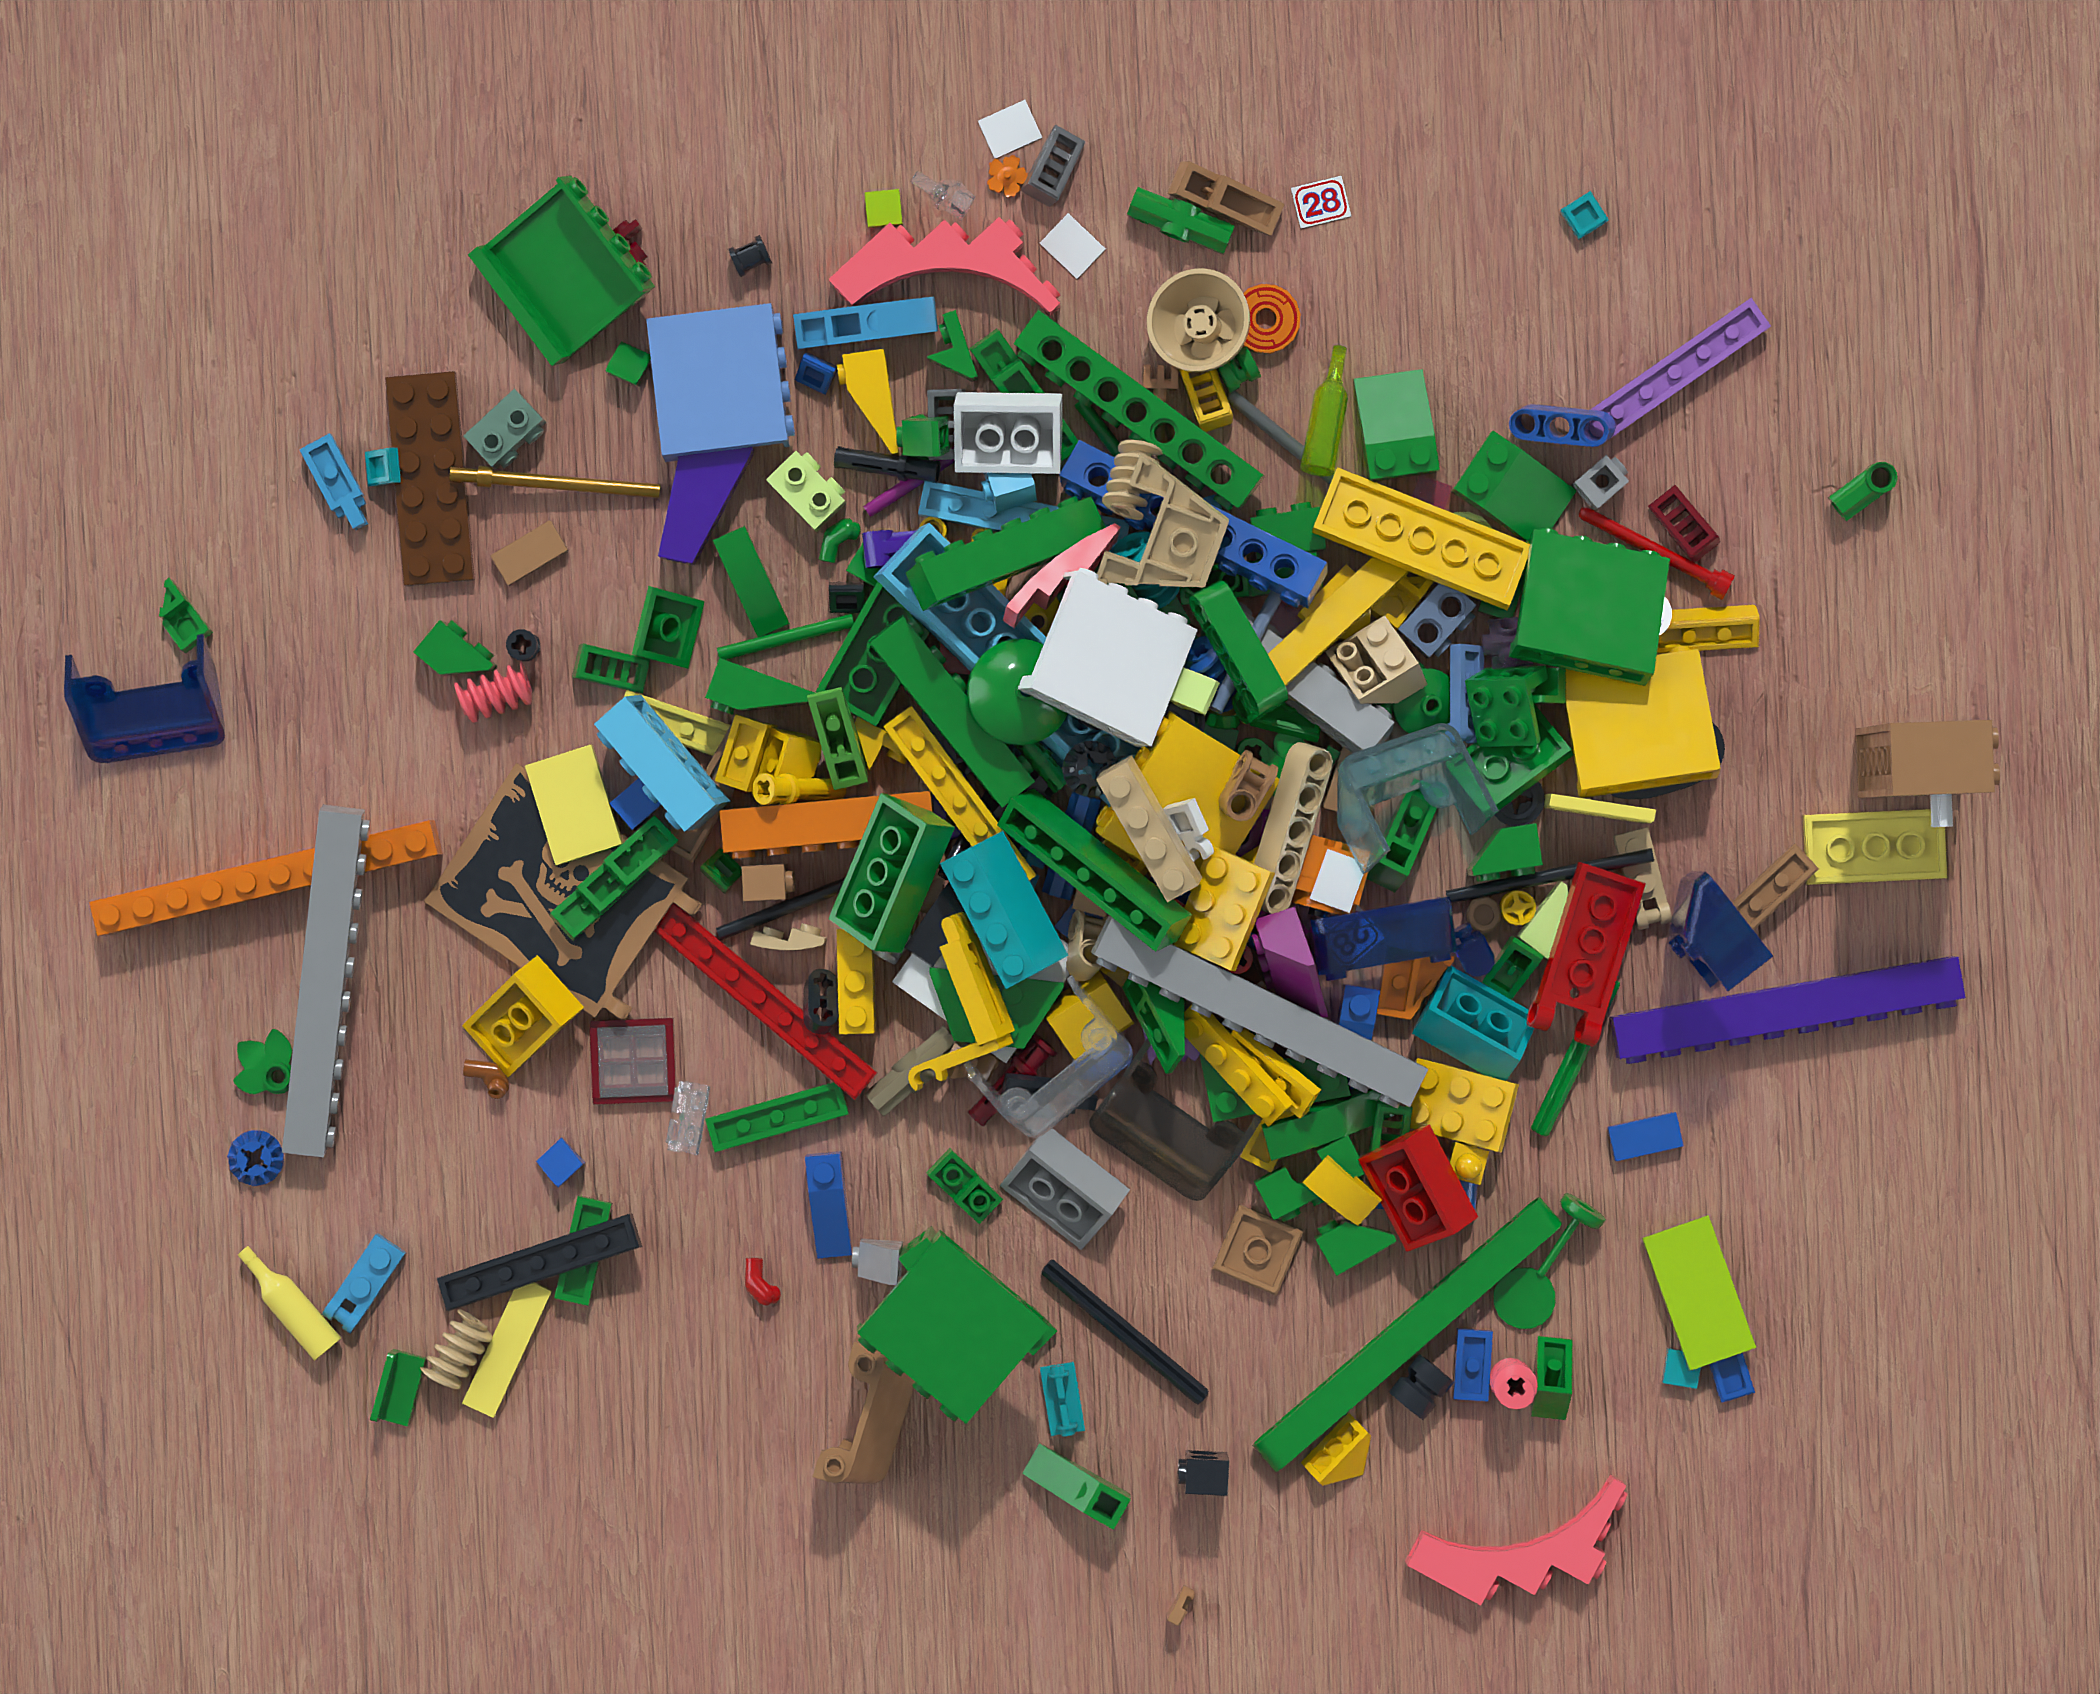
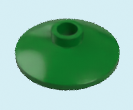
M1421 668L1428 685L1399 703H1392V710L1396 722L1404 731L1417 737H1431L1445 730L1450 723V677L1437 669ZM1430 699H1433L1434 706L1431 710L1427 711L1426 704Z

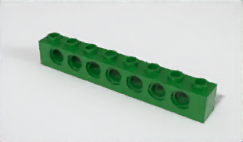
M1037 310L1013 343L1020 349L1017 356L1034 367L1037 362L1048 369L1045 376L1062 388L1066 382L1076 390L1073 397L1090 408L1094 403L1103 409L1104 412L1101 417L1117 429L1121 423L1132 431L1129 436L1130 439L1145 441L1159 447L1163 452L1162 455L1157 456L1160 461L1173 470L1178 464L1188 472L1185 477L1186 480L1201 491L1205 485L1217 493L1213 499L1230 511L1235 506L1241 511L1265 478L1257 469L1041 311ZM1053 342L1060 343L1062 346L1061 356L1054 361L1047 360L1044 354L1047 345ZM1079 363H1087L1090 366V375L1084 381H1076L1072 375L1074 367ZM1109 383L1116 384L1119 390L1117 398L1111 402L1103 401L1100 396L1102 387ZM1135 404H1143L1146 407L1147 414L1141 422H1132L1128 417L1129 409ZM1164 424L1172 425L1175 430L1174 438L1168 443H1161L1156 438L1158 428ZM1191 445H1198L1203 450L1202 459L1195 464L1187 463L1184 458L1185 450ZM1221 465L1229 467L1231 470L1230 480L1225 484H1216L1212 479L1214 469Z

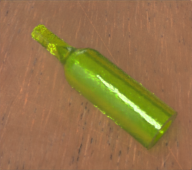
M1341 345L1333 346L1327 377L1316 388L1313 395L1300 465L1302 471L1311 475L1325 477L1332 476L1335 473L1348 403V394L1342 382L1347 348Z

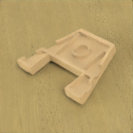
M1140 452L1129 485L1162 496L1163 501L1141 561L1137 562L1105 550L1097 571L1099 575L1098 580L1105 584H1160V586L1205 587L1229 519L1154 460Z

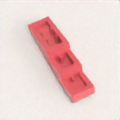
M1114 523L1082 539L1055 557L1034 575L1006 605L1003 621L1015 628L1034 603L1047 610L1064 586L1069 583V580L1063 578L1064 572L1078 571L1079 568L1094 572L1101 563L1105 550L1110 551L1117 542L1121 527Z

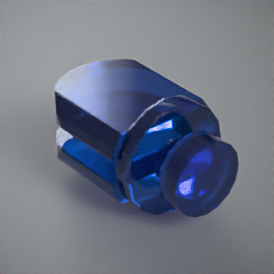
M1468 922L1458 926L1451 932L1455 939L1459 938L1452 946L1464 970L1471 976L1480 977L1492 970L1495 964V956L1481 931L1471 932L1473 928Z

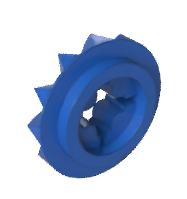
M251 1130L242 1133L232 1142L227 1158L230 1171L239 1182L251 1186H259L271 1182L278 1176L283 1167L284 1153H282L279 1141L273 1135L261 1130ZM264 1146L260 1158L268 1167L256 1164L247 1170L250 1158L243 1150L255 1152Z

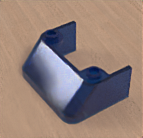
M204 634L197 635V659L187 662L182 667L181 682L117 692L112 682L105 677L93 675L81 678L73 656L65 655L64 698L86 754L91 760L98 763L118 762L219 745L224 740L225 722L217 670Z
M1691 871L1680 879L1669 929V935L1672 940L1668 944L1680 959L1686 956L1710 988L1720 981L1725 989L1730 991L1771 959L1773 955L1706 871Z
M1442 895L1429 900L1319 919H1306L1317 975H1325L1326 981L1347 978L1346 971L1425 957L1430 958V963L1451 960L1450 953L1457 952L1450 896Z

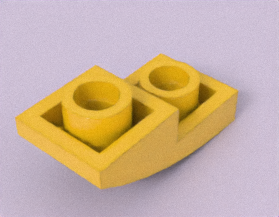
M1329 1155L1303 1181L1311 1191L1357 1226L1382 1201L1357 1176L1355 1178L1350 1176Z

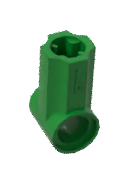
M1887 462L1873 463L1831 494L1828 499L1837 513L1847 522L1896 486L1898 480L1896 469ZM1876 468H1881L1888 474V482L1883 488L1876 487L1871 481L1872 472Z

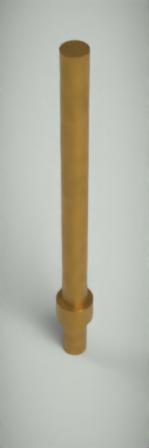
M479 466L478 469L450 467L449 481L477 483V487L491 488L493 484L659 498L660 484L494 471L493 467Z

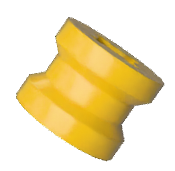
M1520 890L1506 893L1499 903L1501 917L1507 923L1513 925H1524L1530 922L1536 912V903L1533 897L1527 892Z

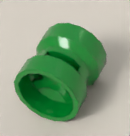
M1246 346L1231 361L1217 368L1223 383L1230 393L1239 389L1241 383L1245 381L1253 382L1261 377L1260 371Z

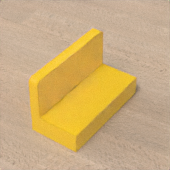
M735 714L715 781L746 792H753V782L759 772L771 727L777 728L778 725L763 723Z

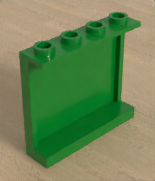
M571 175L558 177L556 179L558 184L486 245L477 246L468 254L551 366L565 363L655 288V285L650 280L652 276L647 267L639 261L636 262L629 252L630 246L620 234L614 233L608 225L609 218L599 206L593 205L586 196L588 190L578 178H573Z
M1549 528L1534 529L1526 543L1530 544L1517 633L1511 643L1509 657L1645 686L1655 671L1670 558L1662 557L1659 553L1651 550L1639 552L1626 549L1624 545L1619 543L1602 544L1593 542L1591 538L1586 536H1565Z
M939 1230L931 1239V1245L866 1321L863 1324L859 1323L857 1325V1334L860 1335L858 1341L863 1347L873 1354L878 1350L887 1358L885 1364L899 1376L905 1373L915 1382L912 1386L926 1399H929L932 1395L942 1404L939 1409L954 1422L959 1418L967 1424L1049 1329L1050 1325L1044 1316L944 1232Z

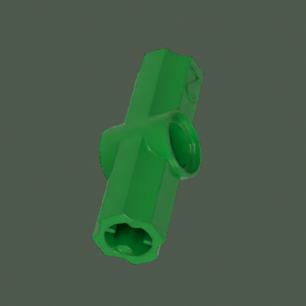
M1137 187L1127 212L1128 217L1156 227L1168 237L1184 243H1189L1190 241L1223 255L1235 228L1234 225L1202 213L1200 208L1188 202L1175 198L1170 200L1140 187Z

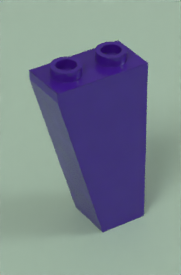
M752 447L678 457L658 557L690 565L696 564L753 458L754 449Z

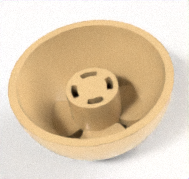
M1204 268L1186 270L1169 278L1155 293L1147 314L1148 335L1156 352L1172 366L1189 372L1211 371L1227 364L1242 349L1250 328L1249 306L1239 286L1228 276L1218 271Z

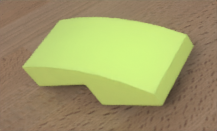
M1183 667L1170 702L1179 708L1206 715L1220 683Z

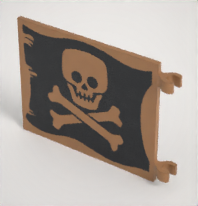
M518 763L515 764L424 901L521 968L538 955L584 1006V1011L597 1018L601 1010L606 1008L622 1020H626L633 1008L615 997L613 992L671 905L675 903L691 915H696L702 906L701 902L683 891V887L689 878L660 860L599 919L572 941L549 916L550 912L576 890V887L603 864V860L618 847L556 866L526 768ZM620 832L622 842L624 843L628 837Z

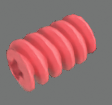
M521 661L519 673H516L508 665L506 677H503L496 669L493 670V681L491 682L484 674H481L479 686H476L471 678L467 679V690L464 691L457 682L454 683L461 708L473 723L478 722L479 711L485 718H491L492 707L499 714L505 713L506 702L512 710L518 709L519 698L525 705H531L532 703L531 684Z
M1506 1358L1493 1366L1490 1371V1389L1501 1404L1511 1409H1521L1533 1402L1537 1393L1538 1383L1536 1376L1524 1362L1515 1358ZM1510 1378L1519 1382L1516 1388L1507 1384Z

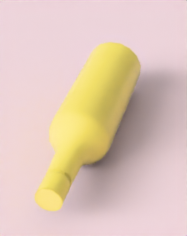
M249 1246L238 1254L258 1279L264 1303L314 1361L341 1339L340 1335L288 1276L271 1271Z

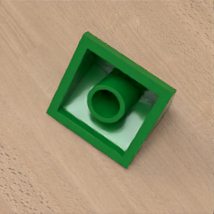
M648 586L632 654L688 669L705 601Z

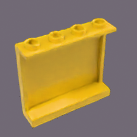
M1680 646L1670 649L1669 653L1657 655L1654 675L1645 686L1566 669L1565 708L1578 777L1577 790L1579 798L1718 778L1721 767L1699 649L1689 650L1688 646Z
M1171 711L1168 712L1166 717L1163 716L1152 746L1141 747L1134 758L1162 809L1169 804L1195 798L1209 829L1203 834V837L1208 839L1212 846L1234 855L1273 795L1279 782V778L1276 777L1252 818L1247 821H1237L1225 815L1219 807V797L1241 755L1179 718ZM1250 769L1252 773L1256 774L1257 776L1260 775L1259 772ZM1238 795L1232 800L1231 809L1233 812H1238L1244 807L1245 798L1243 795ZM1105 806L1097 817L1096 824L1098 827L1095 831L1101 837L1143 861L1112 806ZM1200 852V857L1194 861L1198 871L1203 863Z

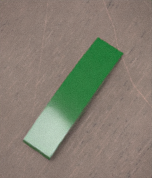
M997 328L969 348L1000 393H1045ZM1063 418L1061 461L1071 455L1078 442V439Z
M654 815L604 859L603 864L581 882L569 897L550 912L549 916L574 941L652 869L679 840Z
M1354 1088L1350 1090V1096L1326 1100V1102L1312 1105L1302 1118H1298L1294 1114L1293 1116L1276 1120L1269 1127L1265 1123L1261 1124L1271 1161L1309 1150L1372 1126L1377 1102L1384 1103L1379 1100L1381 1093L1369 1088L1366 1094ZM1384 1113V1118H1383V1120H1385V1119H1387V1118H1389V1117H1391V1116H1394V1115H1396V1114H1387V1113Z

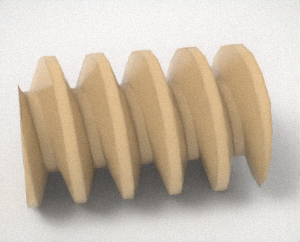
M1125 440L1118 445L1120 454L1115 456L1114 464L1116 467L1110 471V477L1113 480L1108 481L1106 484V490L1109 493L1103 495L1102 503L1120 516L1141 520L1144 515L1136 510V507H1146L1148 502L1139 495L1150 494V492L1131 486L1129 483L1140 452L1150 458L1152 455H1162L1163 452L1152 443L1139 440Z
M461 1309L457 1312L463 1318V1322L460 1323L452 1320L450 1322V1325L456 1331L455 1334L446 1332L442 1334L448 1342L447 1346L435 1344L434 1346L440 1354L439 1358L427 1356V1360L433 1367L431 1369L420 1367L422 1372L429 1378L453 1389H459L462 1385L457 1376L467 1377L469 1375V1370L465 1364L474 1366L477 1363L473 1353L482 1354L485 1351L480 1341L491 1342L492 1335L487 1330V1326Z

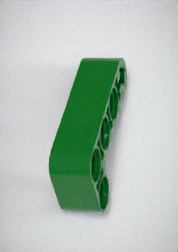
M1221 580L1191 595L1189 603L1193 614L1238 691L1232 697L1233 709L1238 718L1244 724H1249L1278 709L1288 700L1287 688L1230 587Z

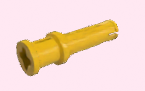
M769 773L759 774L755 778L752 788L755 800L762 805H769L774 801H778L781 804H793L797 800H838L844 798L846 794V788L834 790L831 778L803 779L797 778L790 773H784L778 777H774Z

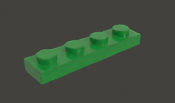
M831 1082L708 1117L705 1120L714 1152H718L848 1115L849 1110L843 1090L837 1084Z

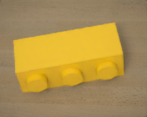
M838 928L836 929L839 1034L875 1033L874 952L845 930Z

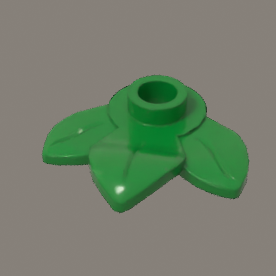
M272 1029L266 1038L265 1044L258 1041H241L237 1044L238 1058L245 1069L233 1080L239 1089L249 1094H258L266 1090L273 1094H283L289 1091L290 1061L293 1049L291 1043L282 1032ZM276 1070H281L285 1075L282 1083H277L273 1079V1073Z

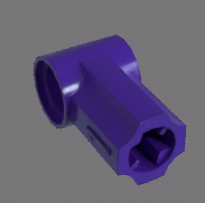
M879 530L862 533L865 568H882L917 530L904 532Z

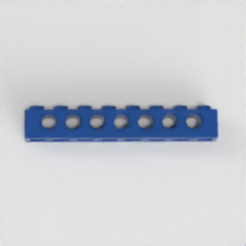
M1079 440L1059 474L1063 491L1071 497L1076 496L1078 500H1081L1082 497H1092L1099 511L1112 515L1113 511L1102 503L1103 495L1109 493L1106 490V484L1096 487L1091 485L1090 482L1097 476H1104L1108 481L1113 480L1110 477V471L1116 467L1114 464L1115 457ZM1153 493L1140 494L1139 496L1148 502L1146 507H1136V510L1144 515L1143 519L1125 518L1124 521L1137 530L1146 528L1152 531L1156 516L1152 514V511L1156 507L1161 506L1163 497ZM1213 506L1229 519L1224 537H1228L1232 541L1229 546L1219 548L1214 561L1218 564L1217 567L1230 576L1239 574L1249 579V584L1260 591L1267 592L1269 589L1280 594V599L1293 607H1298L1300 604L1309 608L1328 573L1327 562ZM1250 552H1258L1263 556L1257 563H1249L1244 559ZM1283 567H1288L1294 571V574L1286 579L1279 578L1275 573Z

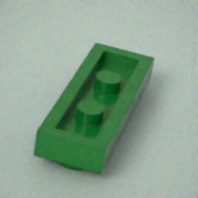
M578 1195L569 1234L609 1221L613 1203ZM599 1262L560 1274L554 1298L589 1306Z

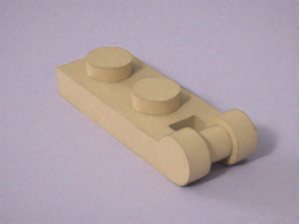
M1646 827L1613 836L1618 855L1652 848L1654 862L1621 868L1623 876L1646 883L1635 918L1638 931L1649 928V924L1661 922V924L1672 922V915L1663 887L1649 828ZM1654 898L1656 908L1645 911L1642 901Z

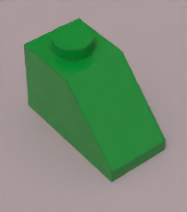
M948 417L903 419L902 426H897L896 431L897 446L903 447V455L940 457L950 452Z
M1335 1218L1318 1227L1317 1229L1320 1234L1314 1237L1336 1276L1397 1241L1392 1232L1363 1224L1357 1226L1348 1220H1342L1338 1223Z
M1538 1336L1533 1370L1538 1387L1534 1400L1531 1403V1417L1566 1420L1572 1397V1339Z

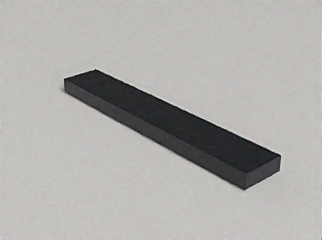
M631 1213L438 1277L437 1281L446 1311H452L643 1246L633 1214Z

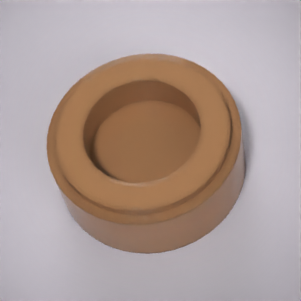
M1481 897L1469 903L1465 916L1467 923L1472 929L1479 932H1488L1499 924L1501 910L1494 900Z

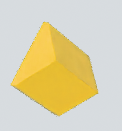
M1100 971L1090 980L1079 981L1059 994L1045 1015L1075 1062H1078L1134 1024Z

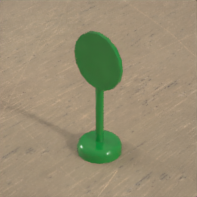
M1565 1193L1560 1200V1205L1573 1218L1539 1270L1531 1267H1518L1511 1270L1497 1282L1494 1290V1306L1499 1317L1508 1325L1518 1329H1532L1542 1325L1551 1316L1556 1305L1555 1289L1551 1280L1545 1276L1579 1223L1592 1229H1598L1606 1221L1600 1212L1572 1194Z

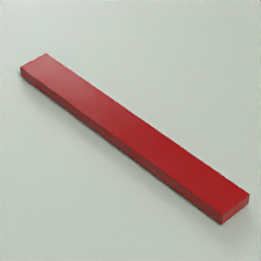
M675 903L671 905L654 932L856 1100L878 1072L830 1032L815 1034L808 1030L804 1024L802 1008Z

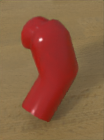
M746 1258V1290L761 1305L776 1304L780 1300L781 1292L778 1286L769 1285L763 1279V1258Z

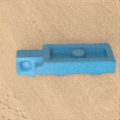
M329 433L299 449L331 511L335 512L338 518L346 515L352 528L355 530L368 525L360 507L367 504L363 497L364 494L333 435Z

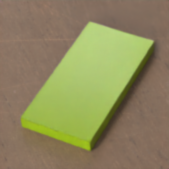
M1709 1215L1642 1238L1689 1371L1756 1348Z

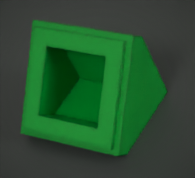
M721 848L700 867V871L724 894L742 876V867L727 853H723Z

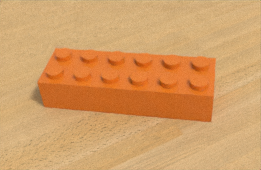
M931 791L891 795L934 813ZM879 796L720 810L723 853L732 852V859L756 857L755 850L767 849V856L790 854V847L802 846V852L825 851V844L837 843V849L858 848L859 840L863 837Z

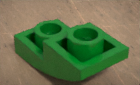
M951 1148L926 1172L978 1224L1003 1200Z

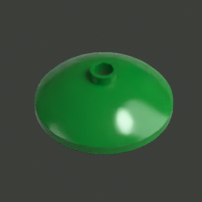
M1012 639L998 643L979 657L970 673L967 696L972 715L987 734L1003 743L1027 745L1044 740L1062 725L1068 713L1031 695L1024 697L1018 689L1022 677L1032 675L1043 648V644L1028 639Z

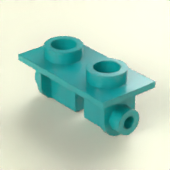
M1074 1362L1040 1367L1051 1436H1071L1075 1432L1085 1431Z

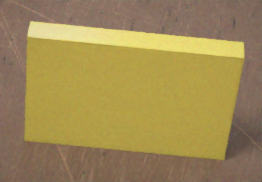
M587 745L525 765L556 866L623 844L612 806L609 804L610 799L593 745Z
M1557 794L1544 795L1545 809L1644 824L1652 823L1655 820V809Z

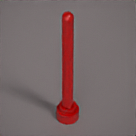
M1583 507L1579 510L1580 519L1641 551L1651 550L1659 553L1662 557L1670 558V566L1705 583V588L1710 590L1709 594L1722 600L1726 595L1735 575L1723 569L1721 572L1716 569L1712 572L1588 507Z

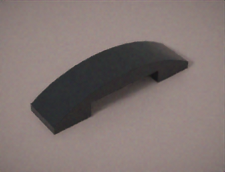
M950 882L942 890L904 947L931 967L936 964L942 955L939 947L948 944L941 925L942 920L959 912L966 913Z

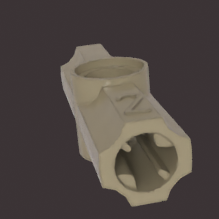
M943 1025L917 1049L914 1047L891 1067L892 1070L868 1089L869 1091L865 1095L874 1107L885 1116L910 1093L914 1094L917 1092L911 1087L908 1080L911 1068L949 1053L955 1042L959 1041H954L951 1032ZM929 1068L921 1071L920 1078L924 1082L923 1086L936 1075L934 1070Z

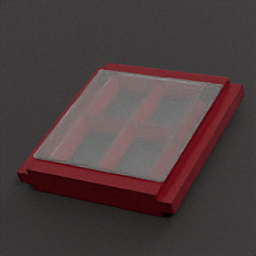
M674 1018L590 1021L593 1105L677 1101Z

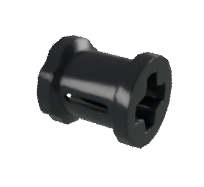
M760 235L756 236L755 241L737 249L734 247L728 249L740 277L745 275V271L763 263L766 265L772 264Z
M518 629L508 636L506 649L512 658L528 662L536 658V655L541 650V643L539 638L533 635L532 632ZM522 636L525 640L532 642V646L526 648L527 654L523 655L522 651L515 649V644L521 642L520 637Z

